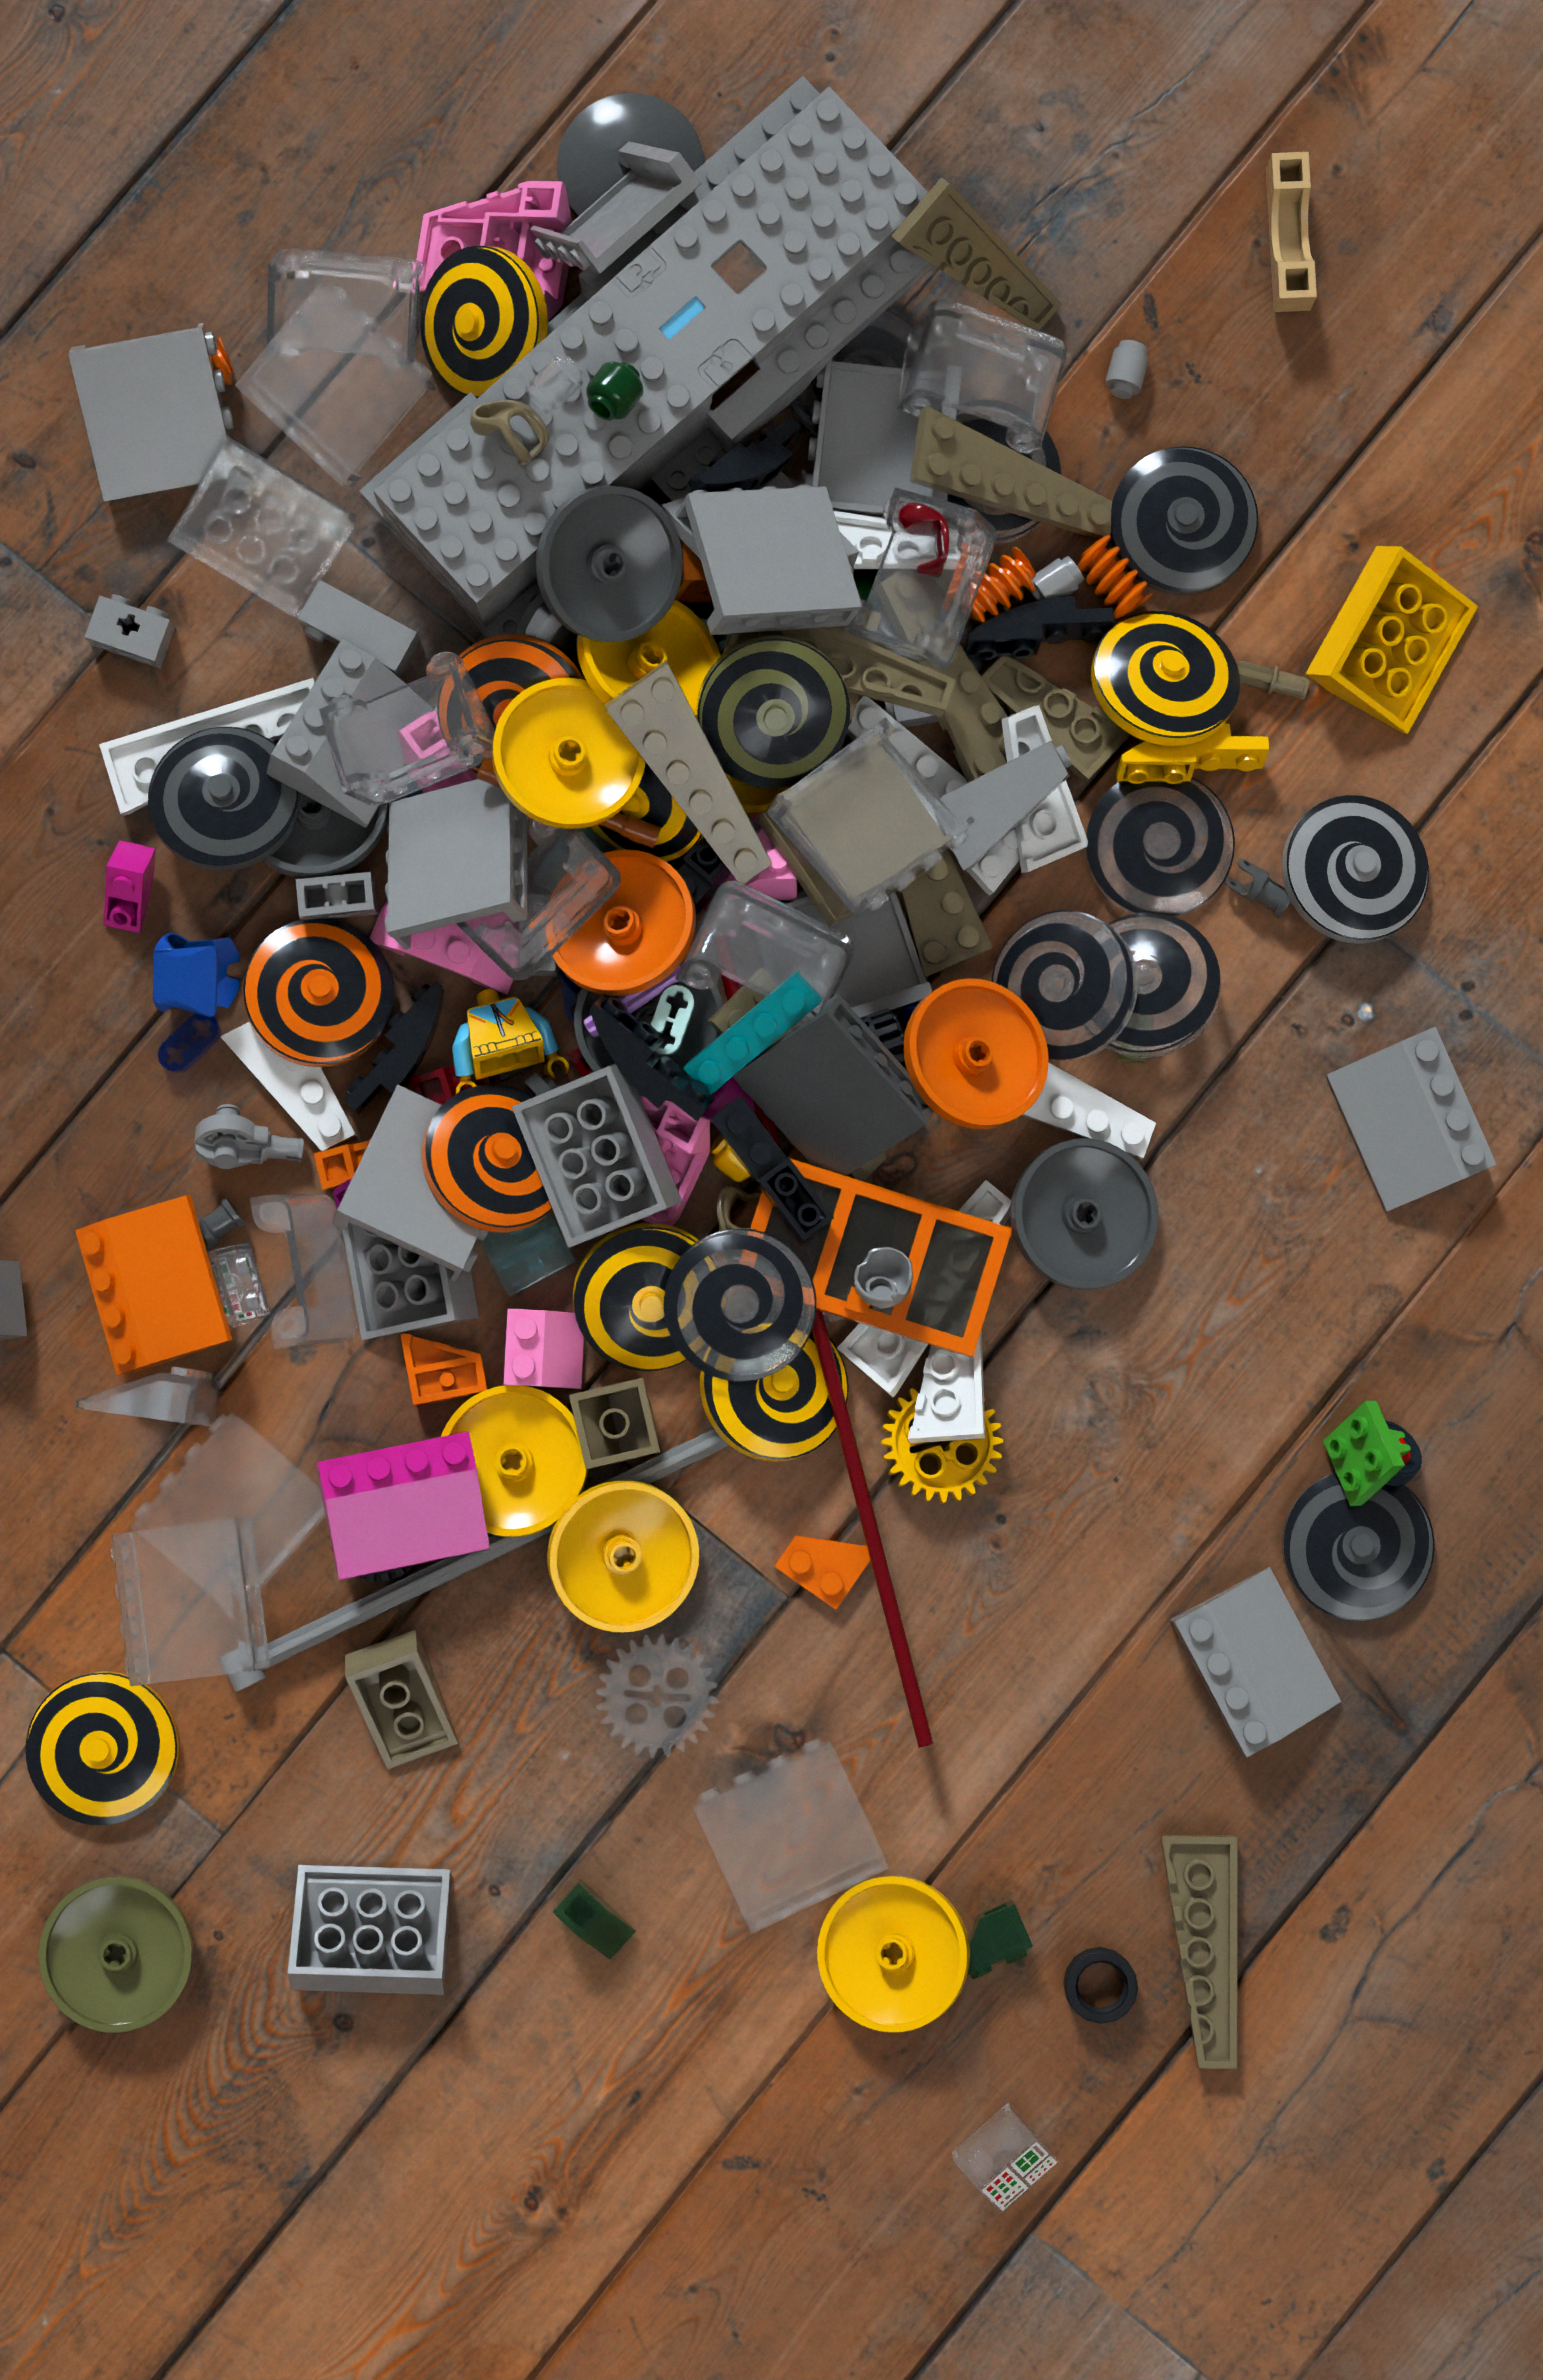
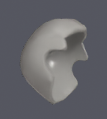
M891 1247L871 1249L865 1260L856 1267L854 1275L856 1294L865 1303L880 1309L900 1304L907 1297L912 1286V1262L902 1251Z

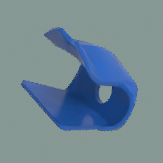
M166 933L157 943L153 954V1002L156 1008L165 1012L176 1007L208 1017L216 1014L217 1006L229 1008L240 985L239 979L227 975L228 966L240 961L239 952L233 941L229 937L189 941L178 934Z

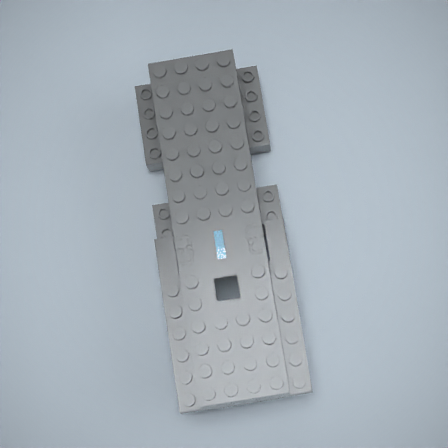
M804 76L799 78L694 172L702 183L602 273L599 274L586 269L579 274L581 294L548 323L547 337L481 396L476 398L471 392L359 491L364 503L389 529L393 537L417 557L462 606L475 626L486 638L504 634H515L526 609L541 592L536 572L537 549L544 527L562 503L578 492L597 486L631 488L648 497L655 492L665 504L686 497L692 488L688 485V482L701 467L708 470L710 468L708 464L721 449H725L728 452L738 442L746 448L754 440L760 444V430L807 388L828 361L935 267L903 247L891 237L895 230L927 195L928 191L830 86L820 94ZM741 243L765 268V271L741 293L737 294L713 269V266ZM753 360L760 370L712 411L710 409L712 395L748 362ZM611 361L627 362L639 372L644 393L626 418L604 420L590 409L586 387L604 363ZM499 400H514L524 403L535 410L545 423L549 432L548 444L537 456L531 459L530 464L520 466L517 463L520 459L514 454L500 429L486 436L474 433L470 425L473 410L482 404ZM516 415L510 419V426L514 436L529 452L540 442L536 433L521 416Z

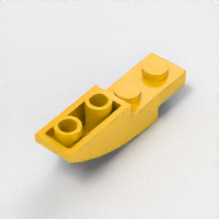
M1224 724L1212 736L1189 745L1165 746L1145 741L1121 755L1116 773V781H1129L1134 784L1146 781H1166L1170 784H1178L1183 781H1191L1194 769H1202L1204 771H1215L1218 769L1252 771L1263 769L1269 752L1268 737L1231 736L1230 724Z

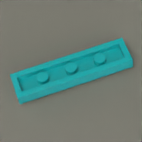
M796 971L690 1060L683 1069L692 1079L704 1084L708 1088L710 1095L713 1094L818 1006L823 998Z

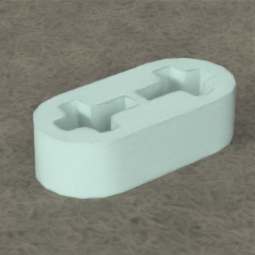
M673 985L664 990L651 1025L658 1033H663L667 1022L673 1024L670 1035L675 1038V1042L673 1045L667 1044L664 1049L658 1048L656 1052L661 1056L672 1055L678 1051L694 1010L695 1002L693 995L684 986ZM679 992L684 994L683 1000L688 1003L686 1009L679 1008L675 1019L669 1017L672 1006L667 1003L668 997L675 998Z

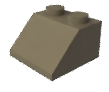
M643 1378L569 1395L586 1469L660 1453Z

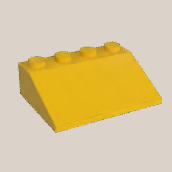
M1376 546L1305 674L1330 693L1403 734H1408L1478 606L1403 547Z

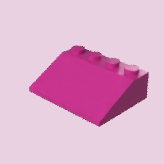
M469 1431L317 1462L316 1472L339 1581L490 1549Z

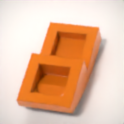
M370 1140L356 1144H346L314 1153L322 1190L336 1188L346 1180L353 1178Z

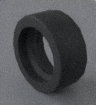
M1103 1947L1086 1949L1076 1955L1066 1968L1063 1981L1066 1998L1074 2011L1085 2020L1099 2024L1115 2022L1126 2015L1135 2003L1138 1991L1136 1974L1126 1958L1115 1950ZM1100 1962L1110 1964L1116 1968L1123 1981L1121 1996L1115 2003L1103 2008L1093 2007L1086 2003L1080 1996L1078 1989L1079 1977L1084 1969L1091 1964Z

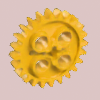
M911 1388L908 1391L910 1402L899 1397L896 1403L901 1411L889 1410L887 1415L894 1423L884 1424L881 1428L883 1431L891 1434L890 1438L880 1441V1445L890 1447L891 1452L882 1457V1460L894 1461L895 1463L888 1474L893 1475L900 1472L902 1478L898 1486L902 1487L908 1482L911 1483L910 1495L912 1497L920 1489L923 1490L925 1502H929L934 1493L938 1494L940 1504L946 1502L948 1493H951L953 1499L958 1502L962 1497L961 1489H964L970 1496L974 1495L976 1492L973 1482L984 1487L988 1482L982 1473L994 1474L997 1471L989 1461L1002 1458V1454L993 1450V1446L1002 1444L1003 1439L994 1437L992 1433L1001 1427V1423H990L988 1420L995 1413V1410L985 1411V1438L956 1440L949 1443L945 1447V1451H943L941 1446H935L921 1452L911 1453L910 1447L930 1443L910 1444L908 1440L909 1424L915 1417V1405L918 1392ZM964 1445L972 1449L974 1453L972 1464L964 1465L957 1460L956 1449L958 1446ZM929 1455L936 1459L938 1463L936 1474L928 1475L921 1470L919 1462L922 1456Z

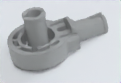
M232 1104L220 1105L217 1108L216 1115L203 1119L195 1129L194 1150L196 1155L205 1163L222 1169H231L250 1163L261 1165L263 1161H267V1158L283 1159L298 1163L302 1159L303 1139L270 1135L268 1127L255 1125L249 1119L240 1116V1109Z

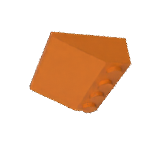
M185 1195L104 1219L75 1230L116 1375L143 1371L232 1340L191 1195Z

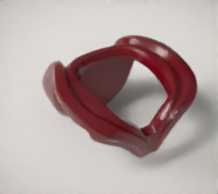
M908 503L898 511L897 524L909 534L935 537L937 559L919 565L917 572L938 578L943 573V567L949 553L948 524L945 518L936 510L923 504Z

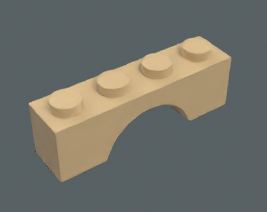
M1309 152L1272 153L1266 167L1273 311H1310L1317 298L1315 260L1311 256L1308 235V207L1311 190Z

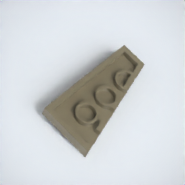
M1001 656L981 676L1000 706L1010 715L1033 706H1040L1051 740L1056 747L1063 744L1073 764L1068 768L1085 784L1132 736L1110 720L1103 709L1098 706L1094 708L1076 698L1075 693L1064 687L1060 689L1047 682L1043 675L1009 656Z

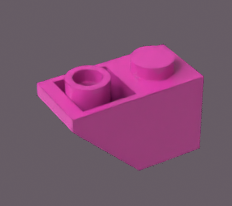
M119 840L106 866L103 925L136 933L141 932L154 880L156 848Z

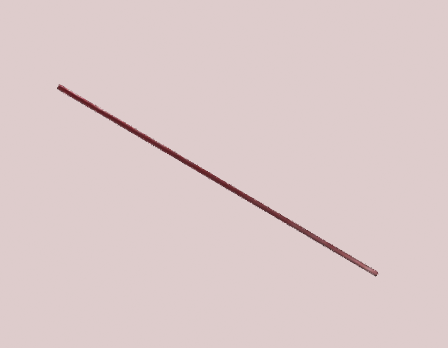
M715 894L704 907L728 1001L740 987ZM753 1100L757 1118L780 1147L774 1122L765 1116L763 1110ZM783 1218L790 1247L802 1259L813 1280L814 1276L805 1241L799 1237ZM792 1252L801 1286L810 1290L812 1284L809 1275L801 1261ZM806 1306L810 1325L812 1326L815 1309ZM816 1309L812 1333L918 1747L932 1745L933 1740L823 1311Z

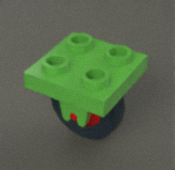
M1364 1401L1323 1440L1350 1506H1362L1385 1484L1399 1486L1408 1483L1421 1468L1422 1456L1416 1441L1403 1427L1394 1422L1385 1421L1377 1401Z

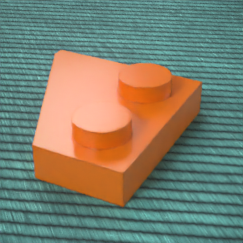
M406 1333L400 1334L414 1407L472 1396L488 1389L483 1359L480 1353L458 1349L447 1344L425 1340Z
M795 1535L774 1567L837 1610L870 1562V1556L866 1545Z

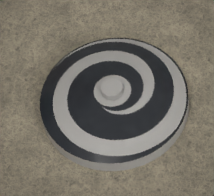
M1345 795L1319 803L1294 825L1283 850L1282 876L1292 905L1312 928L1337 941L1364 944L1391 936L1409 923L1417 914L1428 889L1429 865L1423 842L1411 823L1400 812L1374 798Z

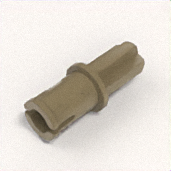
M1243 660L1237 664L1240 683L1267 690L1268 695L1275 692L1304 701L1310 683L1309 677L1278 670L1279 666L1276 665L1274 668H1269Z

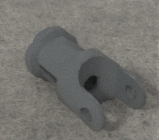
M1239 859L1237 862L1238 866L1243 871L1252 875L1253 881L1242 884L1236 879L1227 877L1225 884L1251 902L1256 900L1273 910L1275 917H1281L1291 902L1285 887L1270 879L1269 873L1245 859Z
M226 1197L221 1200L222 1205L204 1218L199 1216L197 1218L202 1235L207 1241V1253L220 1244V1238L233 1228L246 1225L240 1213Z

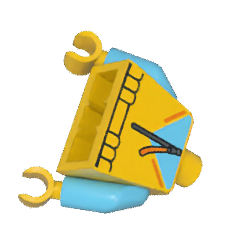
M494 989L483 990L477 995L478 1006L467 1010L468 1022L459 1027L452 1046L455 1075L460 1077L456 1094L460 1092L463 1086H476L471 1081L472 1074L478 1080L545 1062L544 1055H546L548 1060L544 1065L545 1076L548 1075L552 1080L555 1079L554 1073L551 1070L552 1063H558L564 1075L568 1073L569 1063L566 1059L557 1055L556 1051L559 1050L551 1025L546 1018L530 1007H524L519 998L511 997L500 1000L497 991Z

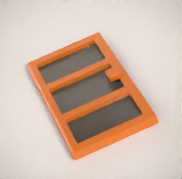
M791 1159L834 1219L803 1241L762 1191L750 1229L765 1232L780 1239L798 1254L813 1280L816 1293V1309L973 1358L1008 1241L1012 1236V1228ZM749 1231V1236L757 1237L772 1244L790 1260L801 1282L803 1305L815 1309L811 1280L798 1257L778 1240L765 1234ZM891 1247L902 1251L912 1262L913 1281L909 1294L900 1304L880 1309L865 1303L856 1294L854 1275L857 1265H860L865 1260L871 1249ZM743 1250L739 1264L752 1267L760 1272L768 1281L772 1290V1296L784 1299V1285L776 1267L765 1257L752 1251Z

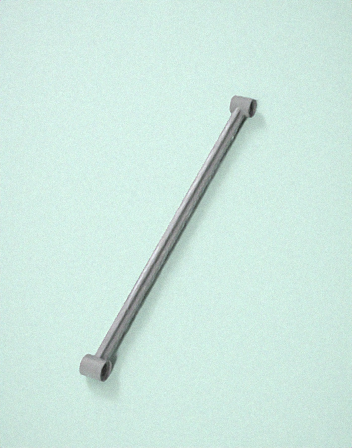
M712 1429L602 1483L615 1480H634L652 1484L730 1445L719 1436L715 1429ZM554 1525L542 1532L525 1537L512 1538L491 1535L488 1537L490 1547L488 1550L437 1561L253 1650L251 1644H247L219 1659L234 1691L238 1692L265 1679L264 1670L552 1532Z

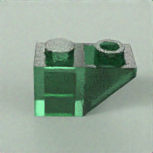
M582 1879L571 1888L553 1910V1913L579 1938L608 1959H611L636 1932L623 1917Z
M1013 1900L977 1915L968 1938L970 1946L968 1975L970 1974L972 1979L984 1976L993 1970L992 1964L1004 1959L1007 1964L1016 1962L1028 1955L1026 1950L1033 1947Z

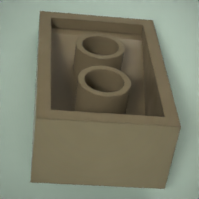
M416 1629L345 1655V1678L387 1769L458 1744V1739L432 1665Z

